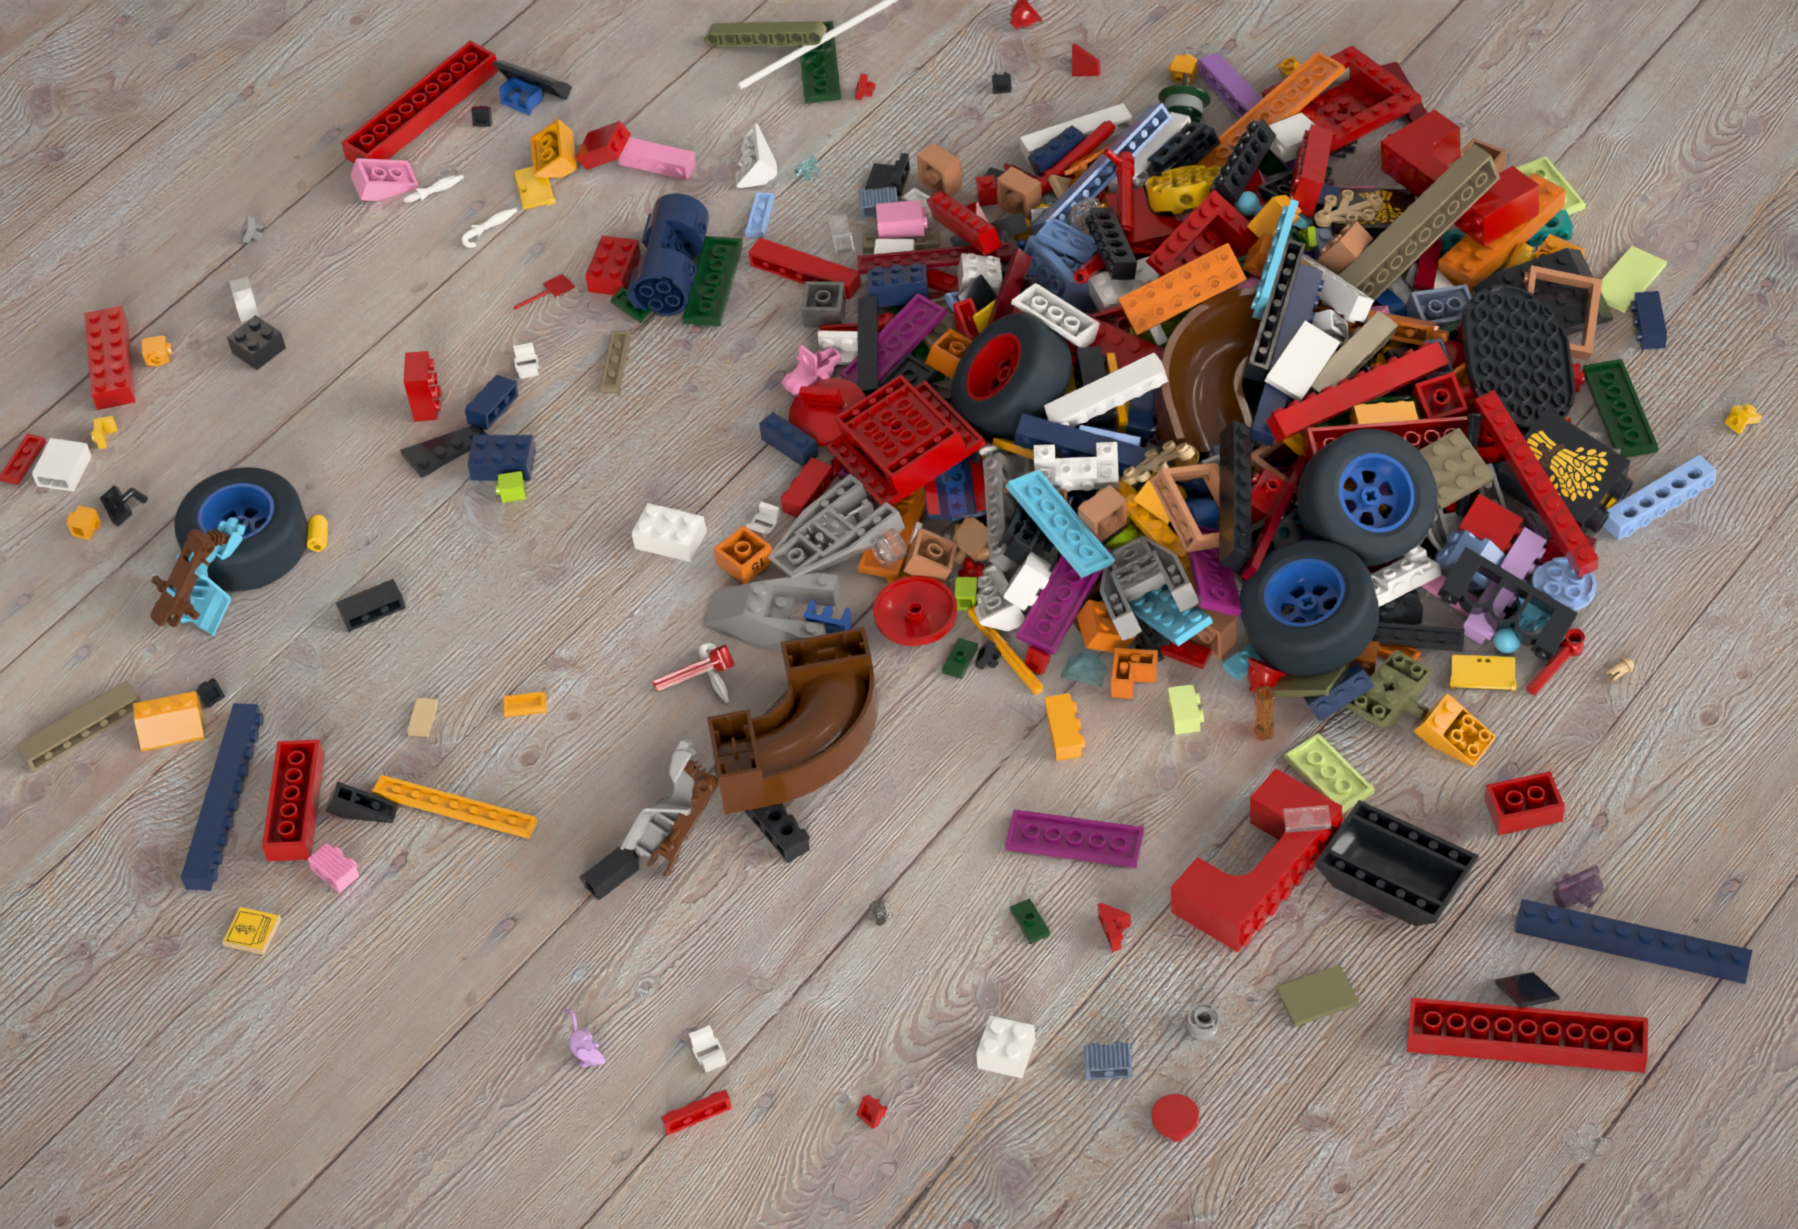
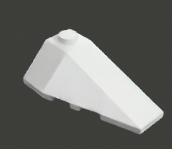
M754 123L743 137L741 146L743 155L738 161V165L741 168L740 171L736 172L735 176L738 188L766 185L777 174L776 161L758 124Z
M994 564L985 567L982 570L984 575L978 577L979 594L976 595L978 603L975 607V613L980 624L1004 631L1020 627L1025 620L1021 609L1003 598L1008 585L1003 571Z

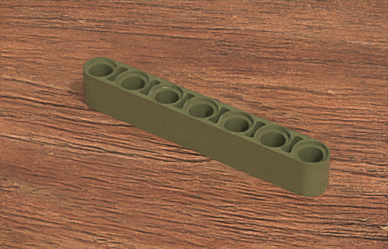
M819 21L714 23L710 26L704 39L711 47L818 45L826 33V26Z

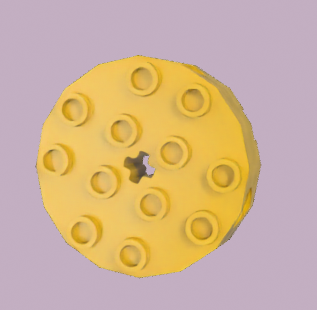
M1205 165L1184 166L1161 172V177H1150L1145 182L1149 206L1154 212L1172 211L1173 214H1179L1191 208L1194 211L1211 193L1209 190L1214 184L1213 180L1220 174L1219 170L1221 168L1218 166L1206 168Z

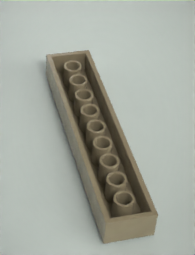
M1472 145L1337 276L1371 299H1377L1500 179L1492 156L1477 145Z

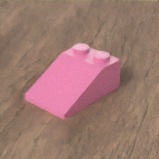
M356 158L350 175L360 200L379 201L414 190L419 186L409 162L403 160Z

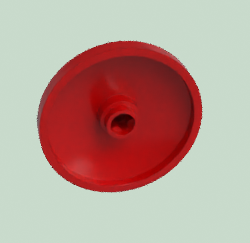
M927 576L903 577L885 586L877 595L873 605L874 622L879 632L894 643L905 646L930 644L944 637L954 626L957 619L956 598L946 584L935 578Z

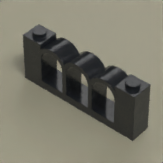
M1467 547L1463 550L1437 593L1445 603L1456 605L1459 602L1461 608L1467 613H1484V618L1492 628L1499 630L1511 627L1522 645L1532 646L1530 650L1534 652L1536 657L1548 661L1556 652L1578 614ZM1476 572L1498 584L1488 602L1483 604L1474 603L1467 596V586ZM1502 587L1524 600L1516 615L1507 620L1499 618L1493 611L1494 600ZM1528 603L1550 615L1542 631L1537 635H1528L1519 626L1520 616Z

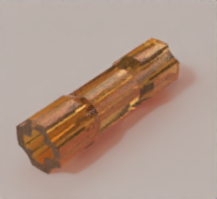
M1269 686L1258 687L1255 691L1256 721L1254 722V732L1257 735V739L1264 741L1272 739L1274 736L1273 707L1275 705V694L1273 693V688Z

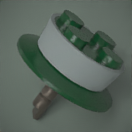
M1183 73L1182 85H1174L1162 89L1158 94V100L1169 113L1174 112L1190 116L1191 122L1199 123L1203 118V109L1210 104L1211 98L1204 90L1189 86L1190 78H1188L1186 73Z

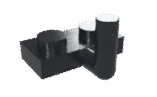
M113 485L100 497V500L112 523L119 527L132 515L127 501L134 497L141 503H146L148 497L134 488L128 489L122 495L120 489Z

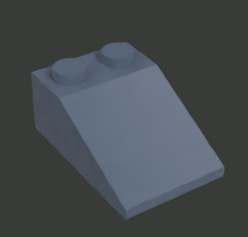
M1467 285L1411 292L1405 306L1409 317L1437 322L1436 325L1441 328L1461 320L1462 309L1472 297Z

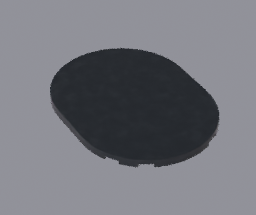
M1492 285L1480 290L1468 301L1461 319L1466 374L1475 396L1478 398L1494 390L1519 431L1528 432L1546 408L1565 419L1574 404L1575 382L1569 340L1563 325L1560 326L1554 317L1555 313L1545 303L1542 304L1534 298V294L1512 285Z

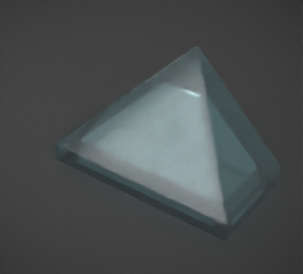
M1086 650L1068 658L1061 677L1102 687L1108 673V668Z

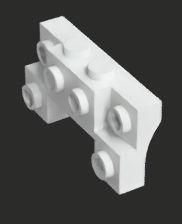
M1117 442L1096 443L1097 457L1055 459V444L1034 445L1035 471L1039 469L1056 490L1065 489L1067 492L1071 490L1090 491L1092 489H1104L1109 485L1113 488H1119Z
M1417 545L1409 552L1397 557V562L1373 574L1370 573L1379 607L1441 576L1440 564L1428 558L1426 550Z

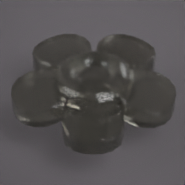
M882 900L880 903L872 901L869 904L870 909L873 911H869L867 917L869 920H875L878 926L884 925L885 919L889 920L892 918V911L886 910L889 907L887 901Z

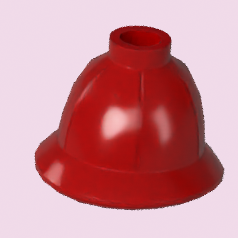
M1017 0L1011 9V21L1009 23L1017 30L1019 27L1026 28L1036 22L1043 21L1027 0Z
M1247 657L1249 663L1247 678L1251 685L1249 690L1258 695L1271 690L1280 678L1288 675L1264 662Z

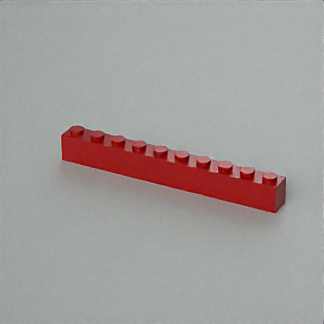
M1438 341L1432 344L1426 342L1418 347L1419 350L1413 351V349H1410L1403 353L1399 359L1397 356L1392 357L1383 366L1379 363L1371 367L1367 373L1363 370L1355 374L1351 380L1345 378L1337 383L1338 386L1332 387V385H1329L1320 390V394L1316 395L1313 392L1307 395L1302 402L1295 400L1288 404V408L1284 410L1282 407L1275 409L1271 412L1272 416L1266 420V423L1276 442H1281L1307 430V428H1312L1352 410L1354 405L1368 403L1435 373L1445 367L1449 361Z
M1493 390L1476 398V413L1484 416V419L1481 421L1578 578L1598 569V556L1496 392Z

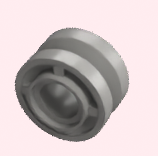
M1208 1003L1194 1005L1188 1013L1187 1031L1198 1040L1213 1038L1218 1032L1220 1013L1217 1008ZM1199 1020H1206L1208 1023L1204 1024L1199 1022Z

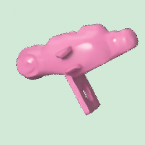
M803 345L799 346V355L796 357L799 362L796 363V368L786 374L782 380L783 387L793 397H796L801 386H808L816 381L829 378L834 371V367L841 361V354L834 348H828L823 352L811 353Z

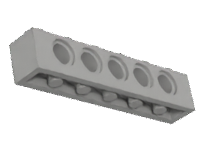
M999 452L984 459L983 467L989 561L1005 572L1019 565L1003 555L1008 545L1003 543L1001 548L997 546L1017 507V500L1010 492L1003 493L1005 482L1015 479L1014 463Z

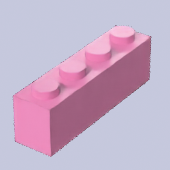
M629 137L619 157V164L622 166L688 180L696 167L695 155L692 151Z

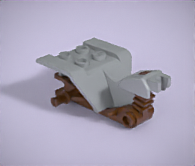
M688 738L682 739L676 750L672 753L669 775L674 783L673 796H665L659 799L654 806L643 809L620 847L622 850H632L635 848L639 855L651 857L647 863L649 867L656 862L659 855L669 860V864L663 873L665 877L674 868L679 859L681 849L687 842L689 835L718 786V780L714 775L705 773V768L700 771L701 764L697 767L695 766L698 761L694 762L692 760L696 750L691 748L693 741Z

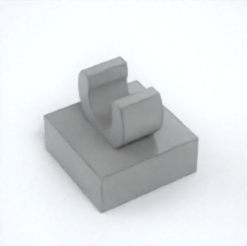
M247 216L242 227L243 243L249 244L252 238L260 240L262 237V233H260L262 226L255 225V218Z

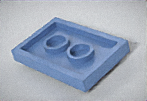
M1053 217L1038 231L1035 238L1041 241L1042 244L1057 249L1062 254L1076 258L1081 263L1087 262L1098 252L1092 236Z

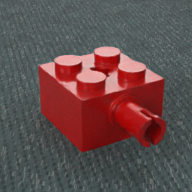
M1454 372L1416 383L1412 390V395H1415L1422 419L1465 416L1468 411L1465 399L1475 397L1470 385L1460 388Z
M1266 468L1259 473L1256 471L1251 477L1252 525L1268 515L1286 481Z

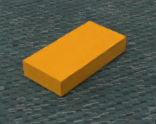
M546 692L503 696L504 716L547 713Z

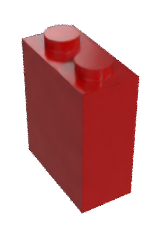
M621 121L587 133L575 158L586 170L617 160L631 133Z
M1479 494L1457 531L1467 530L1481 541L1487 538L1504 554L1508 555L1514 545L1511 543L1513 537L1518 538L1524 528L1521 526L1524 518Z

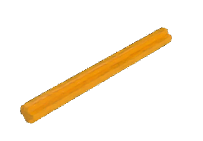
M976 606L968 610L970 619L988 640L996 643L995 648L1001 653L1002 657L1035 695L1042 693L1044 690L1043 684L995 628L982 626L975 613Z

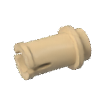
M1629 657L1621 658L1619 663L1605 671L1606 675L1611 673V675L1607 676L1610 681L1614 682L1624 674L1633 671L1635 666Z

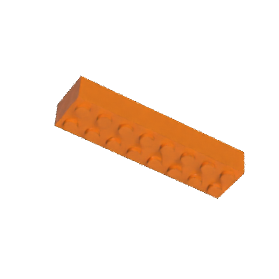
M1533 173L1529 178L1539 184V215L1486 247H1483L1469 235H1466L1439 260L1438 270L1454 286L1467 285L1471 294L1474 291V286L1488 278L1510 258L1517 244L1522 245L1523 242L1526 243L1564 207L1566 190Z

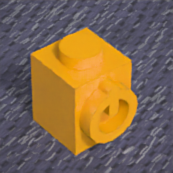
M1189 54L1175 55L1173 62H1170L1168 72L1171 73V80L1182 83L1183 73H1186L1188 78H1190V84L1193 85L1198 72L1197 59Z
M1293 56L1284 59L1277 65L1282 80H1285L1302 65Z
M165 335L142 339V354L147 366H161L164 363L170 362V354L173 353L171 343H167Z
M79 505L75 511L70 512L67 518V526L72 536L86 540L91 539L101 524L97 510L92 507Z

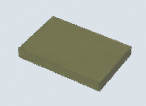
M1346 666L1329 673L1313 676L1288 674L1279 679L1271 692L1273 697L1329 696V691L1343 671L1346 670Z
M1340 965L1276 987V991L1295 1027L1359 1005V1000Z

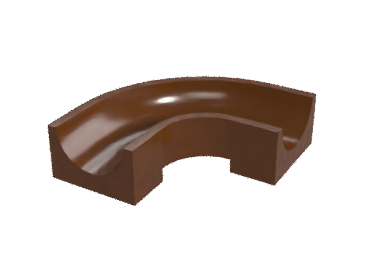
M1257 286L1232 290L1203 302L1182 319L1170 336L1161 359L1168 382L1158 388H1154L1153 394L1154 410L1158 423L1156 434L1162 452L1164 451L1162 446L1168 441L1173 440L1176 446L1186 442L1198 450L1199 461L1207 459V454L1210 453L1212 446L1220 445V433L1233 420L1249 427L1252 426L1253 420L1243 393L1242 384L1248 380V378L1243 377L1260 322L1259 319L1252 317L1254 309L1251 308L1257 293Z
M865 627L781 642L788 683V691L783 701L772 711L755 718H751L750 709L707 717L725 814L785 803L809 794L843 773L863 752L872 736L878 716V699L873 664Z

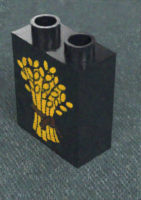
M1339 188L1336 210H1338L1342 201V191L1351 190L1354 193L1353 200L1349 203V206L1367 201L1372 194L1381 196L1383 200L1382 209L1375 212L1374 220L1365 221L1358 218V223L1373 237V240L1367 245L1369 246L1409 205L1415 202V195L1407 189ZM1335 223V234H1341L1340 231L1346 224Z
M1546 408L1526 433L1524 439L1583 534L1587 529L1596 534L1610 515V512L1605 510L1604 507L1611 498L1621 502L1634 483L1633 480L1627 477L1631 461ZM1505 460L1498 469L1497 474L1500 489L1539 514Z

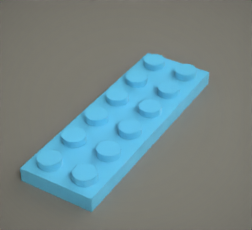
M1291 199L1288 206L1284 205L1279 217L1277 229L1272 238V245L1266 257L1267 261L1261 273L1262 277L1256 289L1257 293L1251 305V308L1254 309L1253 318L1260 320L1269 299L1299 201Z
M1039 469L1008 481L1006 488L1081 578L1109 567L1114 563L1115 559Z
M1166 584L1157 590H1151L1143 594L1138 599L1129 601L1136 616L1177 646L1213 623L1211 617L1197 606L1180 612Z

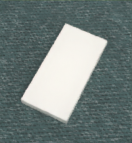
M1304 321L1267 375L1265 381L1291 398L1301 402L1340 342L1307 321Z

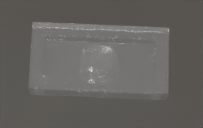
M1328 805L1283 809L1286 833L1331 829Z

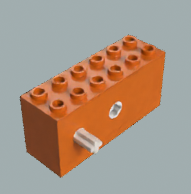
M1229 243L1124 295L1118 300L1135 336L1140 337L1151 332L1157 346L1168 341L1161 327L1162 325L1193 310L1203 302L1244 284L1246 277Z

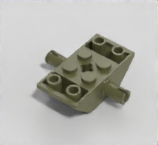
M1396 649L1373 675L1367 674L1375 687L1358 698H1354L1345 707L1381 728L1393 727L1406 712L1422 720L1428 713V708L1416 701L1419 699L1432 673V669Z

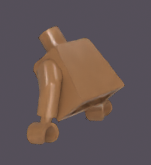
M966 517L964 520L956 523L952 541L958 543V551L955 553L954 562L961 566L966 558H972V561L975 563L989 559L988 530L981 523V517L977 519L975 517Z

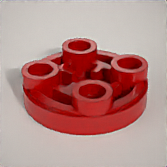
M1166 1095L1160 1098L1153 1106L1152 1125L1158 1133L1171 1138L1173 1141L1179 1142L1183 1140L1184 1137L1194 1132L1198 1126V1107L1192 1099L1185 1095Z

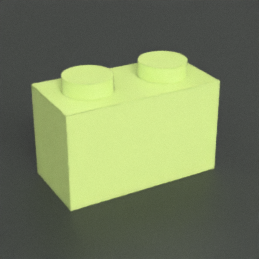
M1193 684L1169 687L1168 703L1175 735L1199 732L1200 723L1204 722L1203 710L1198 709V705H1201L1199 692L1195 693Z

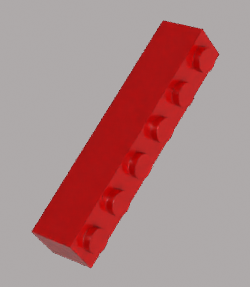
M936 192L926 199L933 219L984 255H988L1002 246L993 225L945 192Z
M759 238L748 252L750 266L804 285L805 282H844L846 299L851 300L861 286V278L857 270L792 249L771 240Z

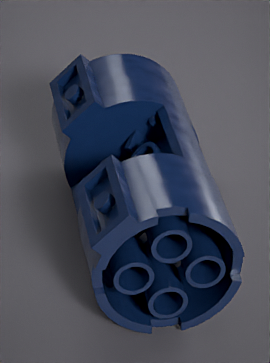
M680 193L664 195L655 202L652 213L648 215L641 240L646 247V252L642 254L637 268L633 270L627 292V298L635 309L641 308L645 311L647 308H651L653 312L657 313V316H674L685 310L695 274L697 273L692 259L698 256L702 250L709 223L708 210L694 197Z

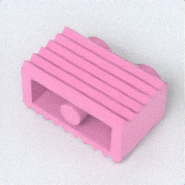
M325 843L321 849H318L311 857H308L311 870L338 893L359 877L356 862L352 858L346 859L343 852L337 846L333 848L328 843Z

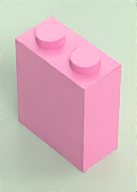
M921 200L876 204L879 239L925 236L924 228H928L926 207H922Z

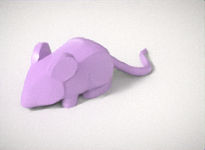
M564 1008L563 1010L566 1013H570L573 1021L569 1047L572 1054L581 1060L579 1062L580 1067L605 1063L604 1057L596 1049L599 1045L596 1041H592L593 1037L585 1027L577 1030V1020L574 1012L571 1009L567 1010Z

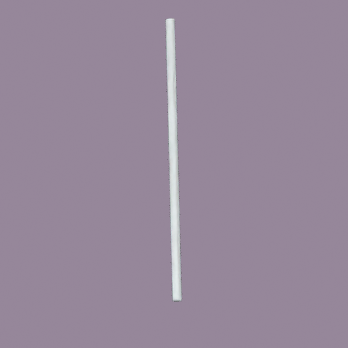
M883 0L825 33L820 44L804 45L737 83L739 89L747 87L898 0Z

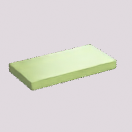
M1547 156L1516 167L1528 177L1535 173L1565 189V205L1561 210L1566 209L1568 215L1585 209V202Z
M1631 246L1602 279L1601 293L1607 305L1625 313L1630 308V301H1634V293L1644 292L1666 267L1667 261Z
M1319 733L1284 754V759L1315 791L1342 805V814L1354 807L1358 800L1363 801L1374 794V788Z

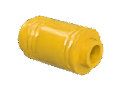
M1524 242L1522 245L1517 244L1503 268L1507 269L1530 261L1535 254L1532 252L1533 247Z
M313 515L307 523V547L318 552L327 547L328 521L322 515Z

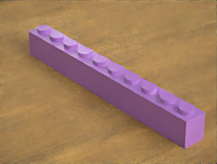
M1219 53L1199 58L1198 75L1239 118L1263 99ZM1274 153L1290 171L1294 170L1296 159L1285 163Z

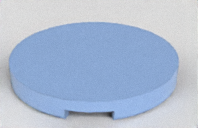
M1556 557L1535 569L1531 585L1570 609L1577 611L1587 606L1593 600L1596 593L1597 580L1592 572L1578 578L1566 557Z

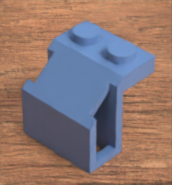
M1461 530L1453 531L1448 535L1447 542L1437 553L1435 562L1440 564L1441 569L1452 570L1465 547L1499 567L1506 555L1489 539L1484 538L1481 541L1471 532ZM1476 572L1468 586L1472 590L1486 589L1491 580Z

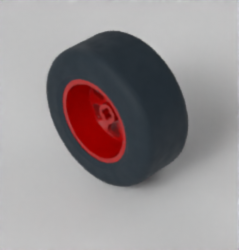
M1017 313L999 318L988 325L971 342L963 354L952 381V407L986 439L992 442L993 438H1005L1014 441L1022 413L1048 420L1044 405L1064 396L1072 371V357L1067 342L1058 333L1030 315Z

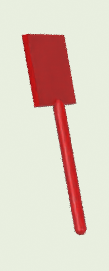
M561 274L543 283L548 290L515 305L513 308L518 309L550 292L557 297L575 288V286Z

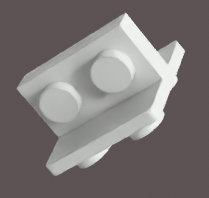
M818 331L819 352H823L828 348L836 349L842 356L841 361L837 365H849L858 356V332Z

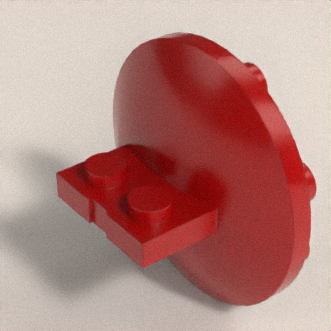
M827 378L816 381L808 386H801L799 394L793 400L789 410V423L814 438L817 446H826L842 435L835 417L864 399V393L855 383L842 378Z

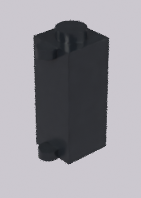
M621 846L617 847L604 859L582 874L579 879L598 900L602 899L639 870L637 861L639 858L634 850L620 849Z

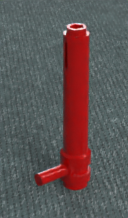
M1110 120L1104 121L1051 169L1045 170L1042 173L1043 176L1036 178L1041 183V196L1048 194L1050 191L1054 193L1048 181L1051 175L1064 177V171L1070 168L1071 164L1093 152L1114 133L1116 127Z
M1106 148L1103 151V155L1116 165L1118 221L1125 236L1129 237L1133 232V176L1135 175V159L1130 152L1123 151L1117 156L1110 149Z
M1097 252L1074 272L1073 277L1077 283L1085 284L1100 270L1105 271V264L1101 261V255Z

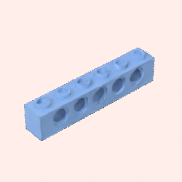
M1698 455L1607 509L1610 515L1603 527L1618 541L1625 536H1630L1640 527L1647 526L1650 521L1657 517H1662L1667 511L1680 506L1682 502L1695 497L1702 490L1712 487L1715 483L1717 469L1701 455Z

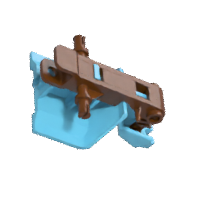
M229 518L227 522L220 521L216 530H208L207 533H203L199 529L191 530L187 535L188 539L184 543L182 552L176 556L178 560L168 581H162L158 576L152 578L151 582L162 593L150 615L151 619L158 626H164L167 622L170 626L177 627L179 622H193L210 635H215L229 606L231 597L208 577L207 568L216 556L222 560L231 556L243 540L242 535L246 526L237 524L238 519Z

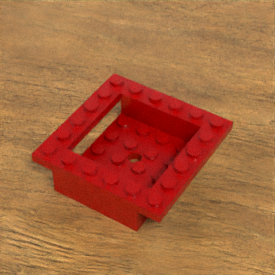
M1352 45L1330 56V58L1344 65L1345 69L1349 67L1350 79L1316 96L1297 114H1304L1316 126L1333 130L1330 154L1411 112V107L1422 102V96ZM1281 82L1263 90L1262 98L1269 94Z
M1213 190L1145 262L1160 275L1158 277L1160 278L1229 243L1236 259L1246 255L1259 238L1247 226L1250 222L1217 191Z
M899 375L836 416L835 420L842 435L828 443L826 447L845 470L863 484L865 491L879 506L887 502L893 507L922 486L986 445V442L926 381L913 387L902 375ZM860 447L866 453V455L884 472L888 482L872 467V465L856 450V448Z

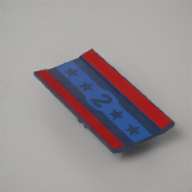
M982 455L980 456L979 463L974 464L968 456L924 485L928 518L950 519L977 517L986 514Z

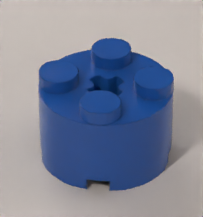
M1212 497L1185 502L1197 525L1219 530V527H1217L1219 511L1215 500H1211Z

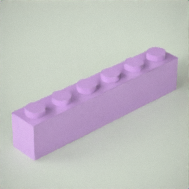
M1525 527L1500 567L1523 580L1526 574L1530 576L1536 567L1533 564L1536 558L1540 560L1546 551L1543 546L1547 540ZM1491 580L1477 604L1488 602L1498 584ZM1503 587L1493 603V611L1501 619L1506 615L1503 612L1505 607L1510 608L1516 599L1512 592ZM1484 613L1470 614L1461 628L1465 629V636L1480 645L1483 644L1485 639L1490 641L1496 631L1487 623Z

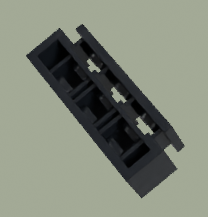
M1194 121L1188 124L1147 159L1149 163H1153L1146 169L1149 177H1161V172L1196 165L1221 144L1214 128Z
M1019 503L997 546L1001 548L1003 543L1008 545L1003 555L1022 565L1032 551L1042 530Z

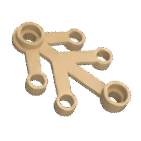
M1351 190L1342 191V201L1338 210L1331 211L1332 207L1337 204V197L1327 195L1325 197L1324 209L1315 213L1314 220L1320 227H1329L1332 222L1352 226L1358 221V218L1372 221L1374 220L1375 212L1382 209L1383 200L1380 195L1372 194L1367 201L1349 206V203L1353 200L1354 193Z
M1173 440L1168 441L1162 446L1164 451L1158 454L1155 448L1145 453L1146 459L1135 468L1134 466L1127 468L1123 472L1122 480L1127 482L1128 485L1135 484L1139 480L1144 482L1151 477L1149 471L1158 473L1161 469H1167L1169 466L1166 462L1177 457L1181 461H1186L1195 454V451L1186 442L1177 447Z

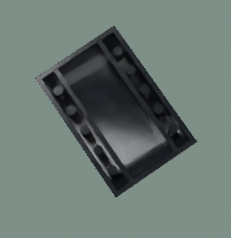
M1565 248L1498 271L1474 286L1473 290L1476 294L1480 290L1492 285H1512L1524 289L1525 284H1522L1524 273L1528 272L1531 265L1591 278L1594 277L1581 250ZM1535 279L1534 298L1542 304L1545 303L1555 313L1554 317L1560 326L1563 325L1567 336L1583 331L1589 289ZM1602 293L1600 294L1596 326L1614 319Z
M1358 800L1315 862V866L1335 889L1413 926L1434 924L1438 921L1479 859V855Z

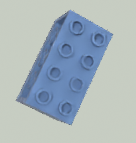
M1036 235L1029 236L1024 252L1032 257L1027 274L1039 275V285L1076 309L1080 311L1097 309L1089 295L1088 281L1085 284H1079L1073 277L1074 272L1084 263L1077 261L1076 258L1067 254L1060 253L1051 246L1042 244L1041 241L1035 239Z

